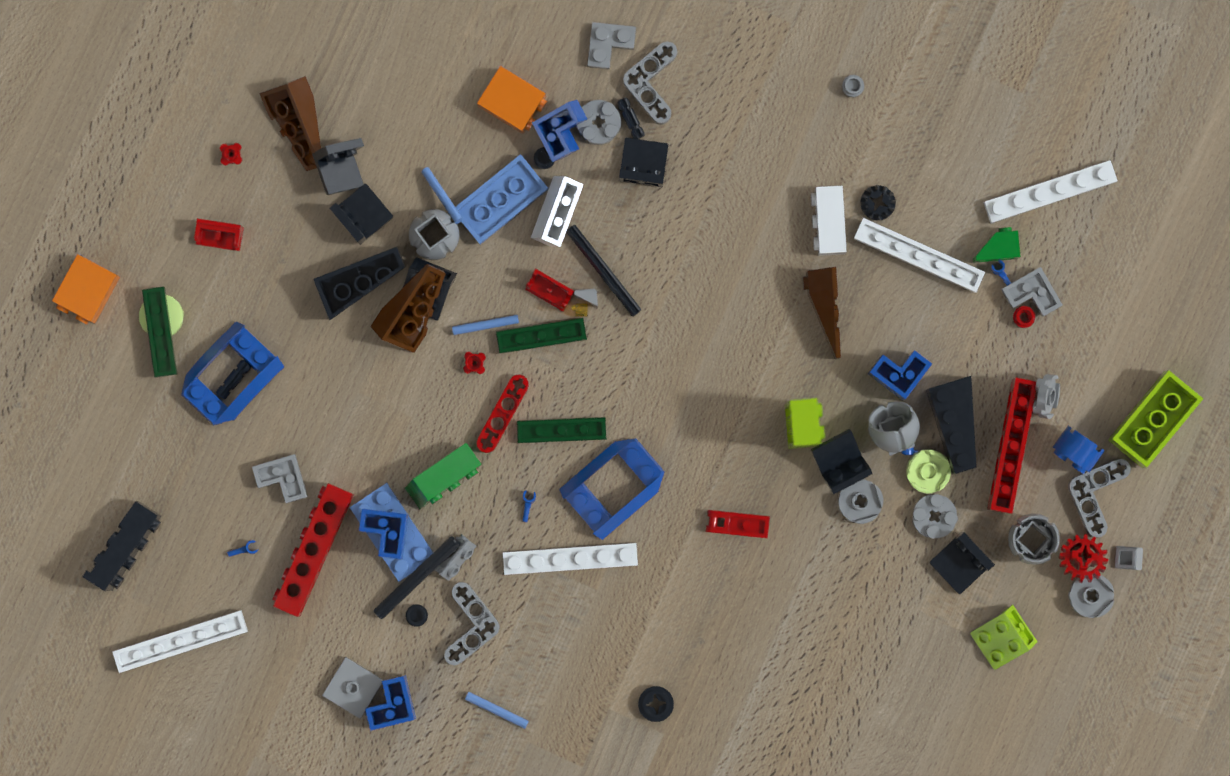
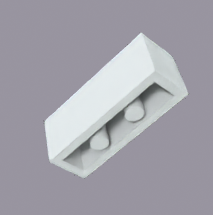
M553 176L531 235L532 239L548 246H561L583 184L565 176Z
M843 186L816 187L815 193H811V206H815L816 215H812V226L817 228V237H813L814 250H818V256L845 254L846 235Z

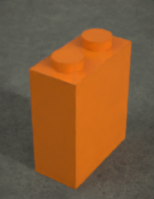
M500 66L477 102L479 108L524 134L525 130L530 131L533 126L532 122L536 121L533 117L537 111L542 112L547 101L545 100L546 93Z
M77 254L52 301L58 304L56 306L58 310L66 314L69 311L77 314L75 319L85 324H88L89 321L96 323L120 276Z

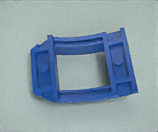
M236 321L187 372L181 396L213 426L231 420L234 421L256 395L284 369V365L278 356L275 357L245 328V325ZM229 345L259 374L227 407L198 377Z
M636 438L615 441L559 490L563 500L566 498L594 531L593 534L603 540L659 492L665 471ZM619 454L645 484L646 488L614 516H611L584 482L614 456Z

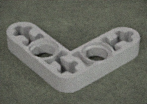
M672 42L661 43L629 69L623 78L627 90L651 119L660 125L670 120L671 109L648 81L675 60L677 48ZM664 47L666 49L672 48V56H664L661 59V61L664 62L662 65L660 64L659 60L655 56H653L657 54L659 58L663 54ZM648 60L654 61L657 65L655 71L647 72L644 69L645 62ZM640 68L642 73L647 77L643 79V76L641 75L637 79V85H635L634 83L629 85V76H637L639 74V71L636 69ZM649 91L653 94L654 98L652 102L645 103L641 99V94ZM657 100L660 102L657 104V107L661 111L664 109L667 111L665 119L656 117L657 111L654 107L651 111L648 109L654 106Z
M1118 459L1092 469L1090 473L1085 472L1072 478L1068 483L1071 497L1086 532L1091 537H1102L1108 528L1093 491L1126 478L1131 471L1130 464L1126 460ZM1117 463L1120 466L1124 465L1123 475L1120 473L1112 474L1111 476L1114 479L1110 480V474L1105 468L1109 467V471L1117 468ZM1097 471L1105 475V481L1102 484L1095 483L1093 479ZM1077 480L1079 483H1084V487H1082L1083 494L1089 493V497H1084L1079 501L1077 497L1081 496L1080 491L1073 488ZM1088 500L1093 503L1094 509L1091 513L1083 512L1082 504L1084 501ZM1098 514V517L1094 519L1097 524L1102 525L1099 529L1100 533L1091 530L1094 524L1092 519L1087 521L1086 517Z
M459 582L454 585L452 596L475 626L445 650V660L451 665H458L492 639L500 629L498 620L472 587L465 582ZM459 586L468 589L466 595L469 598L472 595L475 597V600L470 601L466 607L462 604L466 601L463 596L457 597L456 595ZM473 603H478L482 607V613L479 616H473L469 611ZM486 621L488 623L494 622V633L486 632L484 636L487 639L483 641L481 635L475 629L479 627L481 632L486 627L484 624ZM469 635L477 636L479 642L476 647L471 648L466 644V638ZM461 641L463 647L469 653L465 655L463 651L458 655L460 658L458 661L456 659L450 660V650L457 651L461 648L458 645Z

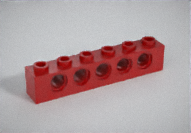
M1017 377L1012 379L987 510L1013 514L1037 381Z
M330 483L326 487L322 486L318 494V498L321 500L318 506H314L310 512L309 519H311L308 528L304 527L299 538L302 540L299 548L295 547L290 559L293 560L290 569L286 568L281 580L284 583L281 589L277 588L272 600L275 603L273 607L296 617L301 616L354 497L353 493ZM328 502H333L336 506L335 512L331 515L327 514L324 509ZM320 522H323L327 527V531L323 535L317 534L315 530L316 525ZM309 543H315L318 547L317 553L313 556L309 555L306 550ZM301 563H305L309 569L305 576H301L297 571ZM291 584H296L299 587V594L295 597L291 596L288 592Z

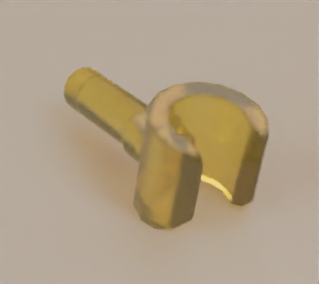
M588 303L572 305L571 309L575 311V317H588Z

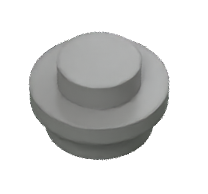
M850 75L844 79L842 90L849 97H857L864 90V82L859 76Z

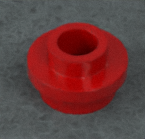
M1028 306L1018 307L1013 313V321L1020 328H1028L1035 321V313ZM1022 313L1027 315V321L1020 319Z

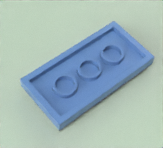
M520 154L455 208L463 218L461 221L481 245L549 190V188Z
M388 483L350 507L359 523L362 509L408 514ZM409 516L403 559L383 557L398 582L413 573L434 552ZM366 532L379 551L381 534Z

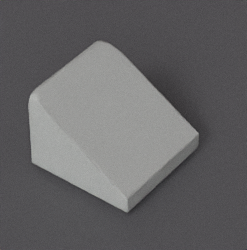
M584 289L574 291L575 297L598 307L597 290Z
M1116 546L1115 568L1142 570L1143 548Z

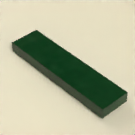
M165 287L143 289L142 294L154 378L178 375Z
M584 318L496 332L499 354L587 340Z
M606 417L517 421L518 444L607 440Z

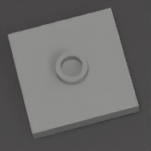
M345 657L322 696L361 719L366 711L365 709L369 706L382 685L383 679Z

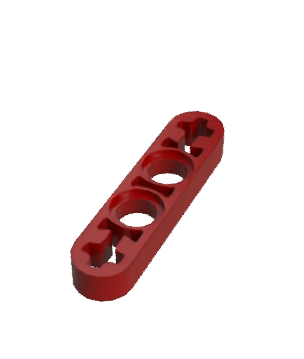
M520 374L514 375L509 380L477 439V447L480 451L491 453L496 449L529 388V382L525 376ZM523 379L525 388H519L516 393L520 395L519 399L511 394H507L509 389L512 392L514 391V380L519 381ZM505 398H512L515 405L512 410L507 411L503 409L502 401ZM496 417H500L504 421V426L500 430H495L491 426L492 420ZM487 428L493 433L499 434L497 439L494 436L492 437L490 442L493 446L491 448H482L483 443H481V440L487 439L489 433H485Z

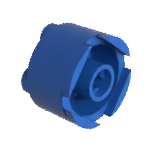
M1067 425L1053 445L1055 449L1053 453L1064 461L1067 458L1073 461L1072 466L1084 474L1086 471L1090 473L1105 450L1100 448L1097 451L1098 445L1076 430L1071 433L1070 430L1072 428Z

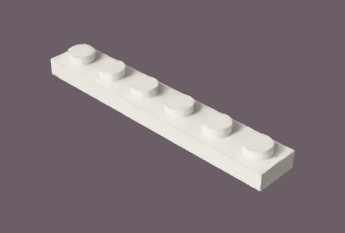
M1111 160L985 201L984 206L990 223H994L1115 183L1117 178Z
M865 218L862 219L854 237L855 240L974 293L977 292L985 274L982 270Z
M636 543L504 552V575L638 565Z
M241 610L113 651V656L118 672L121 673L248 632Z

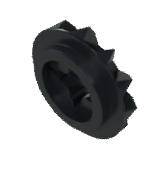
M875 185L869 187L862 194L860 200L861 209L872 220H884L895 210L896 200L894 194L886 186ZM882 194V203L887 207L879 206L874 211L875 203L871 199H878Z
M649 687L639 697V711L645 719L651 722H661L667 719L673 711V697L663 687ZM654 694H656L658 701L666 702L659 706L658 714H656L654 707L646 706V704L653 702Z

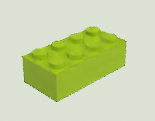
M1164 371L1109 437L1108 441L1138 466L1147 468L1204 398L1171 371Z
M817 398L790 400L785 404L788 449L815 447L821 444V440L825 439L824 426L819 425V418L823 416L822 403H818Z

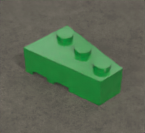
M465 443L413 478L405 487V490L418 508L422 509L430 502L433 505L443 498L442 494L447 490L452 492L461 485L459 482L465 477L467 480L479 473L477 469L482 464L468 444Z

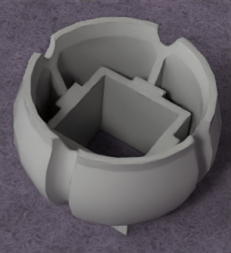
M430 209L422 212L421 217L416 216L409 228V240L411 246L417 248L416 253L429 260H439L445 258L448 252L452 253L459 242L460 232L458 225L452 222V218L448 213L438 209ZM437 219L448 235L432 247H429L419 232Z
M895 401L888 402L887 407L880 405L873 410L869 416L868 430L876 446L887 451L889 455L915 447L914 442L919 435L920 424L916 413L910 405Z
M1027 514L1018 518L1017 524L1011 526L1008 534V544L1014 556L1018 555L1021 562L1033 565L1043 564L1051 559L1052 553L1057 552L1060 544V535L1056 525L1048 522V517L1041 514ZM1031 525L1046 538L1034 553L1019 541V538Z

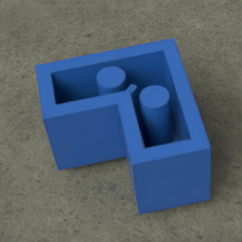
M574 100L532 122L552 162L561 160L579 150L569 129L586 121L587 117L578 100Z
M915 350L911 352L901 367L885 355H882L868 372V375L903 401L909 396L932 363Z
M362 509L359 531L381 534L378 556L403 559L409 515Z
M406 675L383 680L382 684L387 703L370 706L365 709L370 731L416 719Z

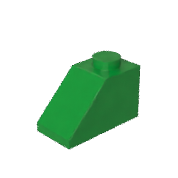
M1012 227L999 228V232L993 234L973 258V263L1020 258L1018 230L1012 231Z

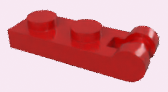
M716 510L707 511L709 523L706 525L705 532L768 539L770 516ZM718 518H725L724 527L717 526Z

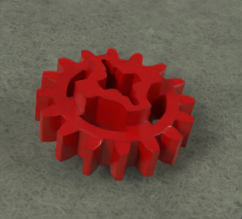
M1077 534L1074 537V541L1068 538L1066 541L1067 545H1062L1061 550L1063 553H1060L1058 558L1063 561L1060 562L1059 566L1066 567L1063 574H1072V581L1078 577L1079 583H1082L1084 578L1090 583L1093 580V576L1098 579L1101 576L1100 572L1104 573L1106 569L1104 565L1108 563V559L1104 558L1107 550H1101L1102 542L1095 543L1096 537L1088 540V536L1085 534L1083 539H1080ZM1080 546L1077 551L1072 550L1074 547ZM1083 552H1084V555H1083V556H1084V558H1085V560H1086L1084 566H1083L1082 558L1080 557ZM1096 565V567L1093 570L1087 572V569L1089 567H1094Z

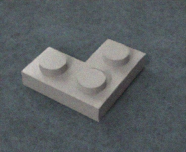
M592 22L588 67L610 69L612 48L634 50L636 27Z
M1041 267L1001 289L1011 308L1032 298L1042 317L1063 306Z
M296 454L252 467L258 488L280 482L285 503L308 497Z

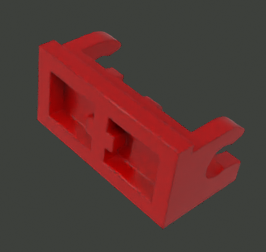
M197 218L194 241H196V245L240 251L244 227L237 224Z
M538 269L534 270L525 289L564 312L574 295L572 289Z

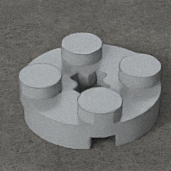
M593 100L581 107L587 120L577 125L580 135L594 145H603L611 142L621 127L620 114L614 105L604 100ZM596 117L605 120L602 128H597V125H593L592 121H595Z
M1046 374L1043 379L1038 378L1036 382L1038 396L1033 404V413L1038 414L1040 418L1051 419L1054 415L1050 413L1052 408H1057L1060 396V383L1055 382V379H1059L1057 375Z
M863 479L840 491L838 506L842 515L849 521L864 524L873 521L881 512L883 495L875 484ZM858 495L867 499L863 508L854 503Z
M939 494L922 497L915 504L912 513V522L915 529L921 535L932 539L947 536L954 529L958 520L954 504L947 497ZM933 510V512L940 513V520L938 522L935 520L931 522L929 520L931 517L930 511Z
M1102 575L1098 579L1093 576V580L1090 583L1086 578H1084L1082 583H1079V578H1076L1070 586L1068 598L1072 608L1079 615L1088 618L1101 617L1109 612L1113 606L1114 589L1109 580ZM1088 590L1091 592L1095 590L1097 592L1095 594L1097 598L1095 601H1088L1086 599Z

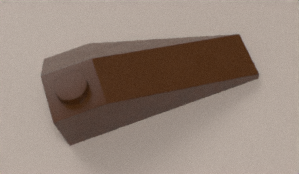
M306 76L259 93L267 114L271 120L275 119L281 127L279 131L283 137L287 136L292 143V151L306 171L316 169L312 154L321 149L314 96Z
M427 264L381 309L370 326L381 340L415 353L427 334L428 327L426 325L429 317L433 315L434 310L432 306L435 298L439 296L445 272Z
M836 267L807 271L806 276L803 277V289L808 291V297L834 359H840L839 327H837L839 309L837 304L835 305V300L838 297Z

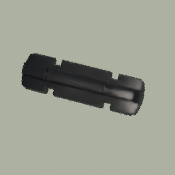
M628 98L619 100L617 105L620 111L623 112L622 116L629 130H632L633 138L640 139L644 137L645 133L642 127L639 126L640 122L633 108H630L631 104Z
M240 360L236 365L237 368L233 369L224 380V385H220L216 390L217 395L221 398L226 399L231 393L230 390H234L242 380L243 374L250 370L251 366L245 360Z

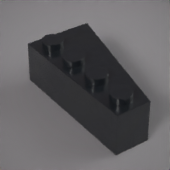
M398 246L313 279L329 321L406 267Z
M972 376L927 389V396L952 475L977 468Z
M135 501L118 525L120 531H115L107 540V550H103L100 554L98 553L93 560L95 567L91 572L86 570L82 577L103 591H113L114 588L118 589L124 581L122 576L125 571H130L136 563L137 559L134 557L138 551L142 552L149 542L147 538L150 533H155L159 528L161 515L140 501Z

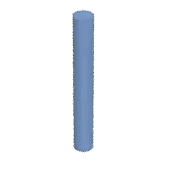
M429 167L424 168L421 173L455 224L460 223L463 218Z
M518 315L453 326V335L518 324L519 319Z
M468 692L465 698L466 701L524 729L529 722L471 692Z

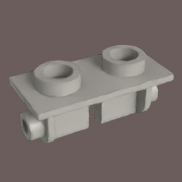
M462 534L460 537H456L460 546L453 552L451 557L449 556L435 569L439 575L448 581L458 574L460 566L472 556L476 545Z

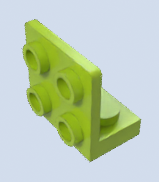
M1014 605L1007 607L999 616L970 633L994 670L1028 652L1038 642Z

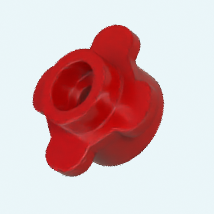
M234 143L233 145L222 144L220 146V151L222 152L221 163L225 166L228 164H241L243 160L240 152L242 149L239 143Z
M466 352L464 355L466 359L465 366L463 367L464 372L467 374L471 372L483 374L485 372L483 367L484 360L486 359L485 354Z

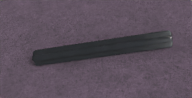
M576 225L568 228L566 231L568 236L631 316L637 315L641 311L640 306Z
M450 536L374 609L375 615L380 619H384L460 546L458 540Z

